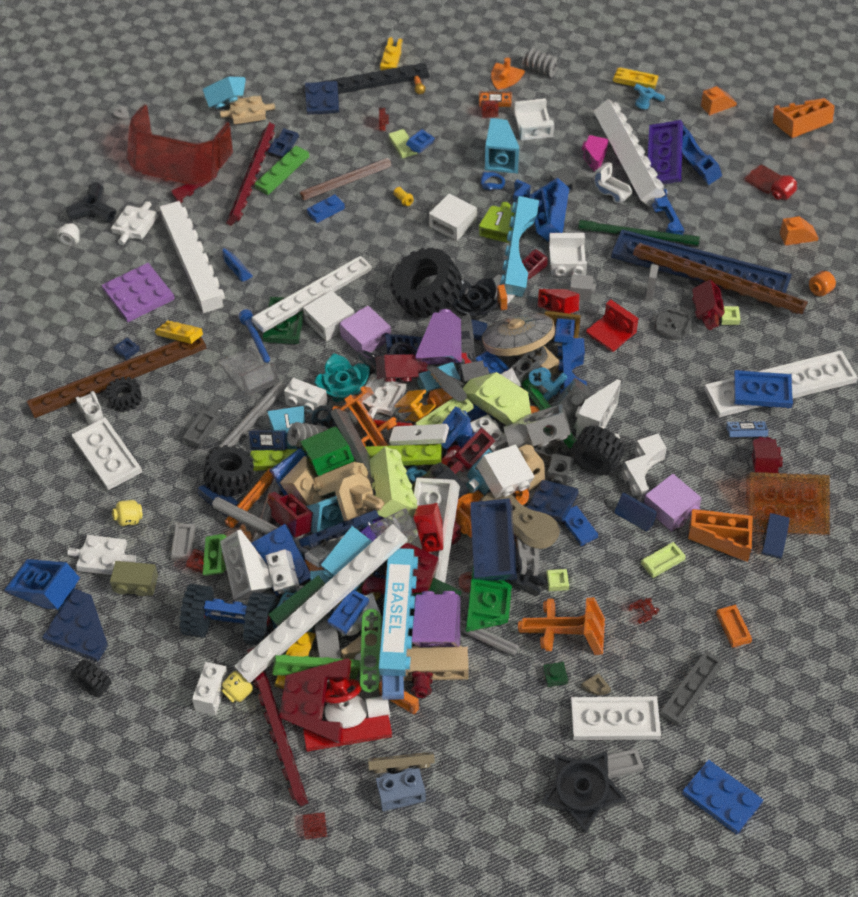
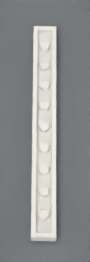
M392 524L235 665L237 670L249 683L274 662L276 655L283 654L408 541L407 538Z

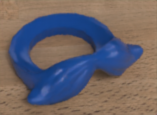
M482 172L481 185L484 190L504 188L505 179L501 175L494 172ZM494 176L501 179L502 183L494 184L485 183L484 181Z

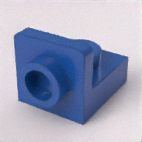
M517 179L514 182V202H517L519 196L530 198L531 185Z

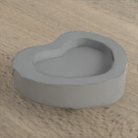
M126 106L118 107L113 112L114 117L119 120H126L130 117Z

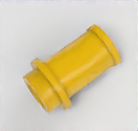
M401 187L395 188L393 195L401 201L402 205L410 206L414 201L413 195L406 193Z

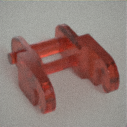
M646 598L644 601L640 599L628 606L629 611L632 608H641L646 614L637 620L638 624H641L642 621L645 623L651 620L653 615L658 614L660 609L653 606L651 603L652 598ZM646 605H648L649 608L651 609V610L648 611V612H647V610H646L645 607H644V606H646Z

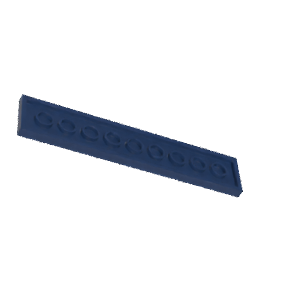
M623 229L611 255V258L651 268L654 262L641 260L633 255L636 246L642 243L785 294L792 276L790 273ZM658 266V271L705 282L700 278L689 277L686 273L672 271L669 267Z

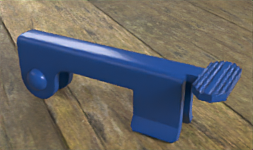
M663 189L665 195L661 198H654L655 202L651 205L656 213L665 211L671 222L666 228L667 233L682 235L685 230L666 197L667 190Z

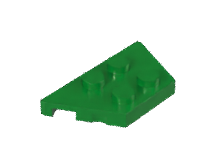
M474 565L471 574L466 632L508 623L512 585L503 580L474 579Z

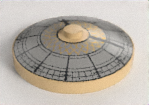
M518 314L491 325L484 332L482 341L485 350L491 354L499 356L519 355L533 351L549 342L555 334V326L553 320L544 314Z

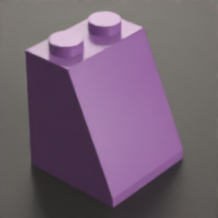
M448 309L439 310V313H433L416 353V359L427 362V365L448 364L450 362L462 363L461 319Z
M423 591L422 595H416L412 643L420 648H430L432 646L460 647V597L458 594H455L454 591H443L442 594L434 595L432 591Z

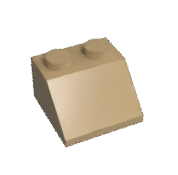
M306 456L280 482L288 494H293L305 506L327 499L326 497H319L318 491L314 489V484L316 483L314 478L318 477Z

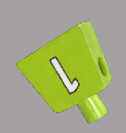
M502 202L500 207L491 206L479 225V236L510 243L507 241L508 232L512 230V227H509L511 216L514 217V213L511 212V205L508 202Z

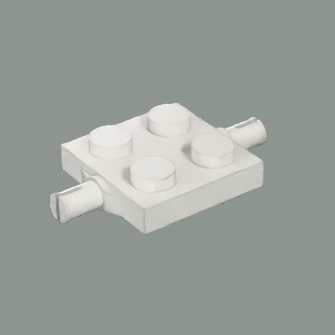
M145 201L141 208L127 205L111 227L112 233L121 235L118 240L120 245H124L129 238L142 240L158 218L156 211L148 210L152 206L149 201Z
M372 374L365 387H370L374 394L362 403L365 408L369 409L368 413L372 419L376 412L392 416L397 408L394 405L402 398L406 391V384L397 381L384 383V379L377 380V375Z
M87 535L81 549L69 548L68 556L79 557L76 568L77 571L112 575L115 561L136 562V555H125L126 539Z

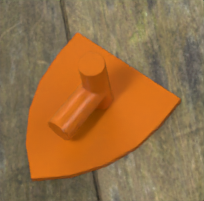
M506 57L504 58V64L496 63L491 72L492 83L497 90L508 88L523 77L525 70L511 67L510 58Z

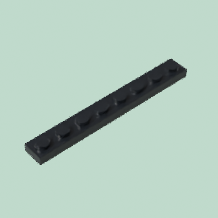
M418 63L322 82L337 81L338 94L413 81L415 76H418L420 79L429 78V71L426 63ZM302 85L303 93L306 99L305 85Z

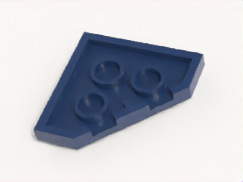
M374 510L301 538L299 539L301 547L309 545L312 548L320 545V540L322 539L329 541L345 535L352 526L358 530L372 525V520L379 518L378 512Z
M73 588L42 639L46 643L98 662L108 644L92 595Z

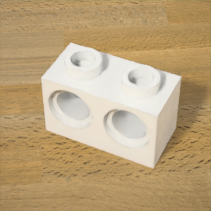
M205 662L192 698L195 711L216 715L223 696L221 691L223 689L222 682L228 677L226 666Z

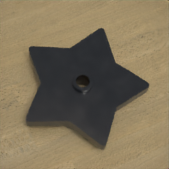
M606 751L587 759L578 760L559 754L554 755L557 780L543 798L542 806L569 812L583 832L587 833L600 811L626 802L625 795L608 778V754ZM581 787H585L587 790L580 791L579 789Z

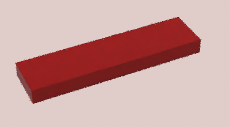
M389 715L365 718L357 726L342 728L340 743H335L330 739L303 729L307 752L392 737Z

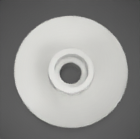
M359 696L342 703H328L325 707L326 720L341 722L343 724L342 728L357 726L367 716L366 702Z

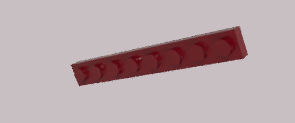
M271 122L268 123L261 134L226 221L230 226L235 221H240L243 215L241 210H244L248 203L246 198L250 196L253 190L251 186L257 180L255 175L261 170L262 166H260V163L262 164L266 157L264 152H267L269 149V141L272 140L275 134L273 132L275 125Z
M255 647L248 649V653L252 651ZM264 670L253 682L255 687L260 689L261 694H258V698L262 707L265 706L267 712H264L267 724H271L273 729L270 731L271 738L279 747L276 750L279 761L284 763L285 768L282 769L285 780L290 781L291 787L288 788L291 799L293 801L296 800L300 806H303L309 802L282 720L279 718L280 714L266 671Z

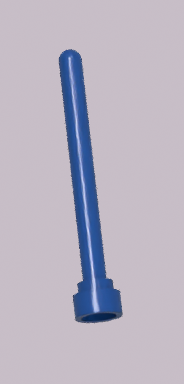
M244 309L239 313V320L243 325L247 326L263 362L268 363L270 357L252 322L254 315L250 310Z

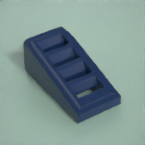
M386 334L387 355H389L391 347L397 342L410 344L417 353L422 337ZM402 347L404 354H411L406 348Z

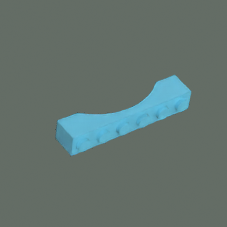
M519 196L517 202H513L511 212L514 213V217L511 216L509 227H512V230L508 232L507 241L510 243L506 246L505 256H507V260H504L502 267L505 274L501 276L500 285L504 284L506 294L523 297L528 272L520 258L519 239L526 229L534 224L539 200Z

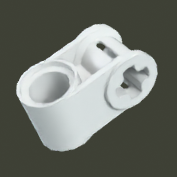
M94 391L81 398L75 397L78 407L89 425L104 418Z

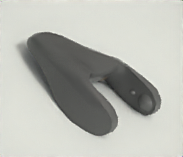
M435 366L426 368L431 372L433 379L437 383L439 382V385L451 397L460 402L466 400L467 394L463 390L465 385L461 381Z

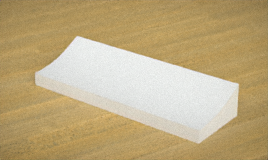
M416 478L414 496L417 499V505L438 503L442 518L444 548L443 550L429 553L439 557V565L434 578L445 583L460 486L455 480ZM412 517L409 521L407 542L422 549L414 517Z

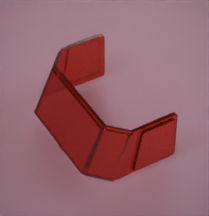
M146 104L138 109L129 124L127 160L133 170L162 178L163 181L172 180L185 184H197L212 180L233 153L229 122L223 125L213 140L198 144L152 134L148 106Z

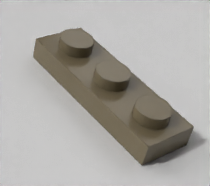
M433 752L368 759L369 770H373L374 773L387 772V768L403 771L409 768L408 766L417 765V768H428L431 763H435Z

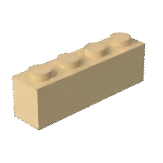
M413 646L412 649L407 650V656L411 657L410 670L406 669V677L403 676L404 681H412L413 671L433 673L432 680L468 679V647L432 646L430 648H420Z

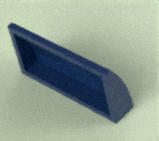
M510 498L470 502L474 579H517L513 509Z

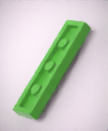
M295 146L255 183V189L269 195L309 158V152Z
M276 655L272 673L273 675L286 676L343 659ZM350 659L352 662L349 679H356L360 669V660Z

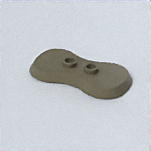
M489 492L479 500L488 501L510 498L513 509L514 534L530 547L538 549L547 548L559 537L560 528L555 519L545 513L528 509L520 504L512 495L507 497L501 496L495 499L492 492Z

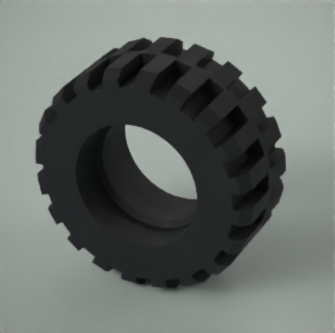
M427 247V249L420 248L416 252H410L409 256L403 257L402 262L396 265V270L393 271L390 281L391 292L406 313L414 317L422 316V318H428L429 315L439 313V310L446 309L449 305L451 306L454 303V299H457L459 295L458 290H461L462 286L460 271L450 256L441 249ZM436 275L434 281L430 285L423 289L416 290L417 286L424 279Z

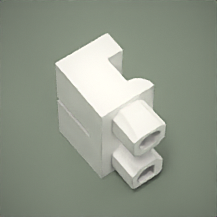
M284 549L265 555L274 591H278L280 595H283L285 592L299 590L300 586L296 571H294L295 566L291 552Z

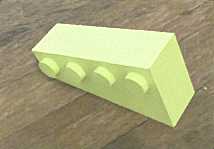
M385 446L369 460L371 477L374 479L372 489L376 491L375 496L384 501V506H382L381 510H377L378 515L404 525L414 517L418 507L417 499L413 494L412 485L403 466L401 454L397 450Z

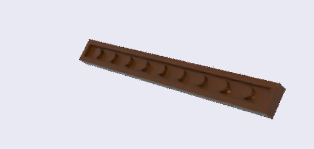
M639 243L634 249L633 255L641 260L652 261L658 266L669 267L672 271L683 272L689 277L700 278L705 282L711 279L723 289L737 291L740 295L754 297L757 301L771 303L777 308L788 309L794 314H803L808 304V301L642 243Z
M199 337L192 344L177 340L27 400L28 407L33 417L37 418L76 402L75 397L81 398L90 394L91 391H94L96 394L106 390L107 386H110L111 381L115 383L116 378L118 380H121V377H124L125 380L127 377L133 379L207 349L202 337Z

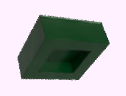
M564 662L543 665L547 687L568 684Z

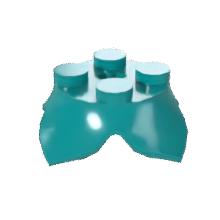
M333 353L326 361L325 373L316 376L315 384L317 387L326 390V393L334 402L344 401L350 395L357 396L361 393L360 388L367 382L370 368L362 363L352 366L348 359Z

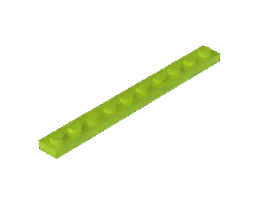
M441 444L386 446L397 450L401 454L403 465L438 464L442 460ZM369 446L365 448L370 458H372L385 446ZM298 449L251 451L250 457H252L254 463L253 471L273 468Z

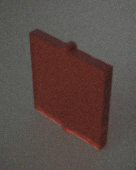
M761 164L755 170H752L745 177L744 181L769 194L772 192V184L781 175Z

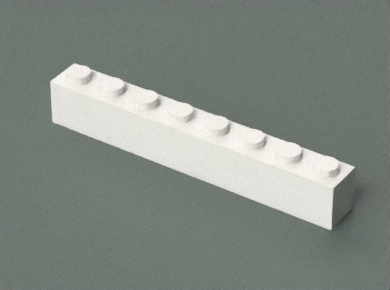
M607 99L594 110V113L640 200L650 207L655 202L654 198H661L665 195L662 189L664 185L656 178L657 173L650 167V160L644 156V149L638 145V138L632 134V127L626 123V116L620 112V105Z
M180 201L160 206L162 220L202 312L206 313L222 308V300L225 299L223 290L218 288L219 282L217 277H213V268L207 264L209 263L207 254L202 253V243L197 241L198 235L196 230H192L191 219H187L186 208L181 206Z

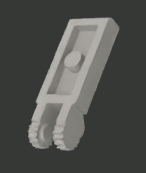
M515 535L520 574L525 575L527 564H532V575L537 576L540 559L538 548L526 545Z

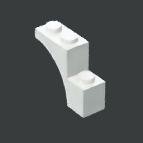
M659 434L637 440L636 458L624 463L622 476L625 481H628L633 496H636L640 502L645 500V495L649 491L645 480L646 473L654 464L665 459L667 448Z

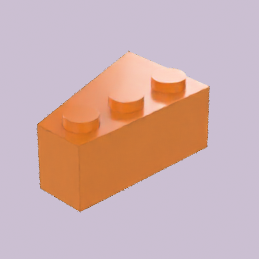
M825 98L804 101L802 105L790 103L789 107L780 108L777 105L774 106L773 123L791 138L833 123L835 106Z
M692 509L688 539L748 562L752 550L753 516Z

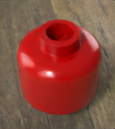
M790 175L780 176L771 186L772 195L777 200H788L797 190L796 180Z

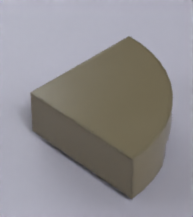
M599 673L581 683V687L593 695H605L611 692V688Z

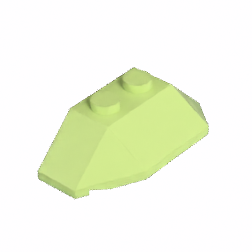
M497 372L470 379L463 387L471 403L507 426L517 423L525 415L531 414L528 392Z

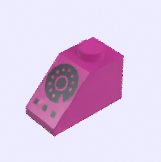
M589 135L587 141H584L582 145V151H584L583 158L595 172L601 167L606 156L608 139Z

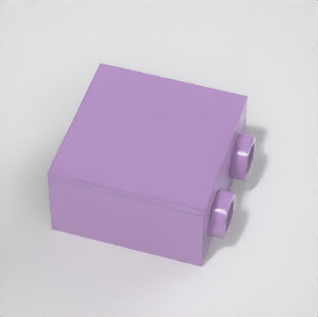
M369 306L340 322L341 337L357 352L359 350L374 351L386 343V334H391V326Z
M674 474L647 493L644 500L645 505L657 511L656 519L671 532L677 527L681 528L686 523L687 519L691 516L692 509L700 510L701 497Z

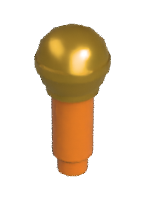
M415 76V92L421 95L425 92L426 88L421 83L420 78Z

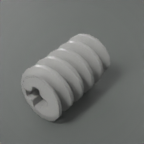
M532 48L524 55L522 64L553 77L557 70V57L552 59L550 54L546 57L545 52L541 54L540 50L536 52V49Z
M295 422L288 430L287 440L290 445L301 447L300 441L328 430V428Z

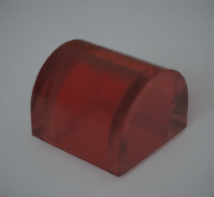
M498 100L481 101L482 118L498 117Z

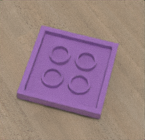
M149 263L102 285L103 291L127 322L175 299L174 294Z

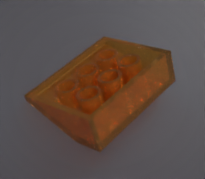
M754 472L746 475L747 513L753 516L752 532H766L768 516L770 513L790 518L787 533L830 534V475Z

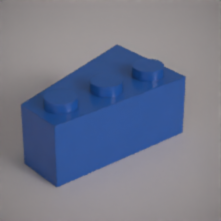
M559 178L554 179L530 195L531 199L539 200L535 219L536 232L548 242L550 233H563L569 187Z

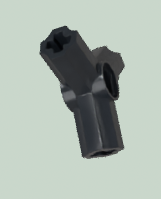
M93 182L89 185L87 195L83 198V201L66 206L65 210L69 220L87 215L89 217H98L106 222H112L117 212L116 209L101 202L104 186L98 182Z

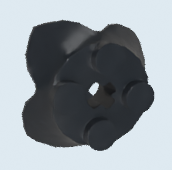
M481 279L475 285L462 280L461 290H458L459 295L452 304L453 308L462 316L470 314L471 320L479 321L480 318L488 315L490 311L497 307L498 302L495 300L496 284L494 279Z

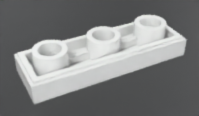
M447 424L393 427L389 442L391 446L445 443L449 427Z

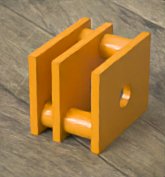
M426 390L408 391L394 405L395 407H401L398 411L399 413L412 412L404 421H419L436 407L435 404L423 405L419 403Z

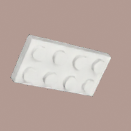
M106 418L72 434L74 442L107 490L142 473L141 467Z
M657 696L571 697L573 740L660 739L661 737Z

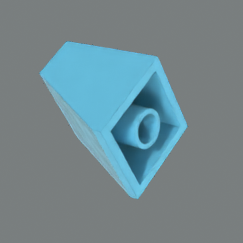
M491 118L485 145V170L518 174L519 145L508 120Z
M352 526L321 564V567L324 569L322 573L332 579L369 546L372 541ZM363 580L354 590L357 591V589L363 584L365 580Z

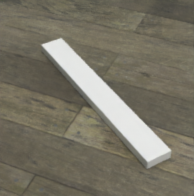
M359 256L253 316L252 322L262 332H265L302 311L303 307L329 291L335 292L370 272L372 266L362 256Z

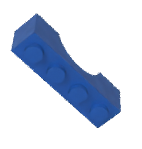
M683 125L682 156L702 179L710 185L722 177L720 166L710 154L706 155L700 149L692 134Z
M573 338V343L561 342V346H558V357H561V360H559V371H562L568 377L562 384L563 389H560V394L574 378H577L587 386V381L579 379L572 372L574 368L584 364V338Z

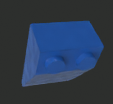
M27 559L5 588V591L43 608L58 610L64 604V600L75 588L80 577L67 562Z

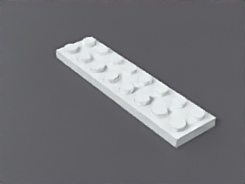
M842 350L757 371L791 374L793 398L856 383L858 379ZM734 378L705 385L704 390L718 417L762 407L734 404Z

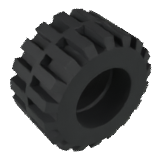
M589 426L581 431L571 448V454L578 465L586 471L595 475L598 474L599 476H608L615 471L624 456L625 449L624 444L620 442L621 440L614 433L600 426Z
M223 445V447H216L215 450L212 449L206 455L203 481L206 487H210L212 492L216 491L217 495L221 496L223 494L225 497H229V495L238 496V493H244L251 485L254 468L253 459L249 457L247 451L244 452L242 448H236L233 445L232 447Z

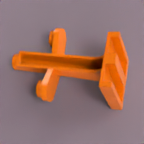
M362 386L360 388L362 393L357 396L350 395L344 399L346 401L345 405L332 408L333 410L337 408L345 412L350 410L353 412L367 433V436L361 439L365 447V443L369 440L372 441L374 446H389L381 432L395 427L397 419L393 417L379 428L377 427L362 403L374 394L370 387Z
M594 597L586 598L585 614L580 617H555L556 607L554 599L548 598L547 601L543 602V609L547 613V617L522 618L521 621H518L519 633H545L544 637L540 638L541 649L552 651L554 634H576L585 636L595 655H603L605 617Z

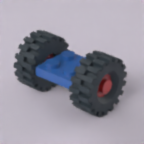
M191 583L187 586L180 610V632L182 635L204 638L206 633H208L210 620L244 624V642L250 645H258L273 632L272 618L268 614L276 609V597L274 595L252 592L247 607L241 602L228 604L223 600L214 599V591L211 586Z

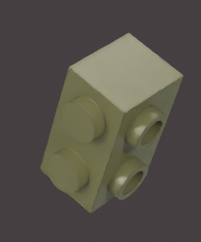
M115 561L110 579L113 592L153 596L158 578L156 565Z

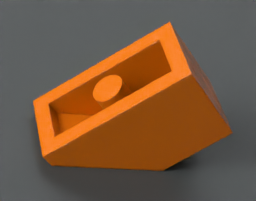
M718 86L703 91L701 107L709 116L737 106V102Z
M800 216L783 219L779 234L785 246L818 241L819 238L814 227Z

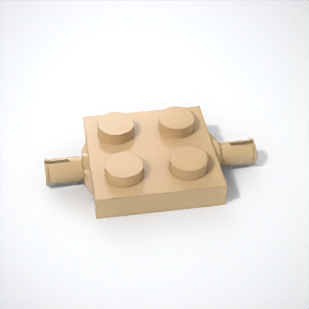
M261 96L238 98V101L230 103L229 110L220 111L221 118L231 116L234 124L266 120V111L275 110V104L265 105L262 102Z

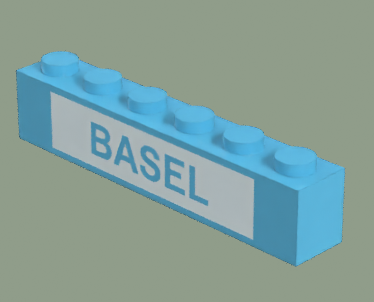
M399 548L388 558L379 660L380 675L406 677V669L410 670L411 657L407 656V650L412 649V636H409V629H413L414 616H410V609L415 608V596H412V589H416L417 576H413V569L418 568V557H414V549Z

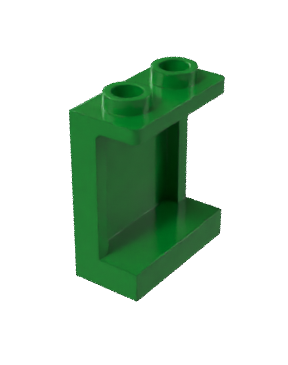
M336 426L300 441L304 453L311 460L318 477L354 461L349 444Z

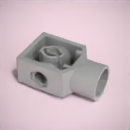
M559 404L525 415L517 423L504 426V432L509 447L516 445L520 448L526 444L541 447L549 444L551 440L556 439L560 441L566 439L567 435H570V427L563 405Z

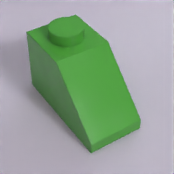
M224 534L207 536L205 538L204 576L221 574L226 570L220 543L221 540L227 537Z

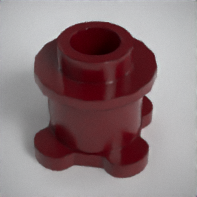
M413 671L411 693L417 698H426L432 693L430 684L433 682L431 679L433 678V673Z

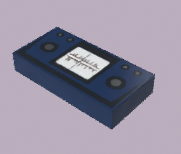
M286 430L249 431L251 450L287 449Z

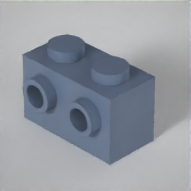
M407 768L400 773H386L376 778L382 811L426 801V792L419 768Z

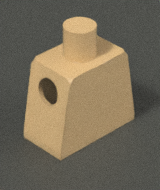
M526 444L518 449L535 476L530 483V487L527 488L528 491L537 488L542 480H545L544 462L534 451V447Z

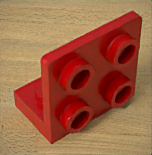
M609 300L606 303L605 315L588 328L586 334L611 352H614L637 333L639 318L613 300Z

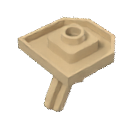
M356 473L339 480L335 493L344 521L375 509L381 510L382 506H384V501L374 496L369 479L363 475Z

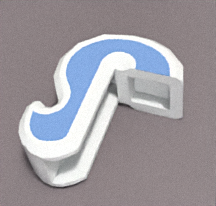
M606 162L594 172L595 186L600 193L606 196L612 195L614 202L622 203L632 195V190L629 185L611 176L612 163Z

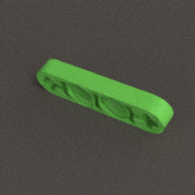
M368 609L363 613L361 626L360 685L364 691L369 693L377 690L380 677L381 615L375 609ZM370 612H373L374 616L378 618L377 621L373 622V628L378 627L377 632L373 630L364 631L365 627L369 628V621L365 620V617L369 616ZM371 633L377 637L375 645L368 646L365 643L367 634ZM368 655H373L376 658V664L371 668L364 664V659ZM364 669L368 671L376 670V675L372 674V680L376 681V684L372 685L371 689H367V685L363 684L368 679V673L363 674Z

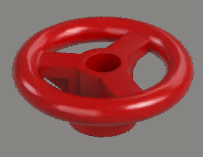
M329 679L330 683L327 684L325 702L342 703L353 699L361 691L360 682L355 679ZM351 685L354 686L355 689L352 692H347ZM331 695H338L339 697H329V696H331Z

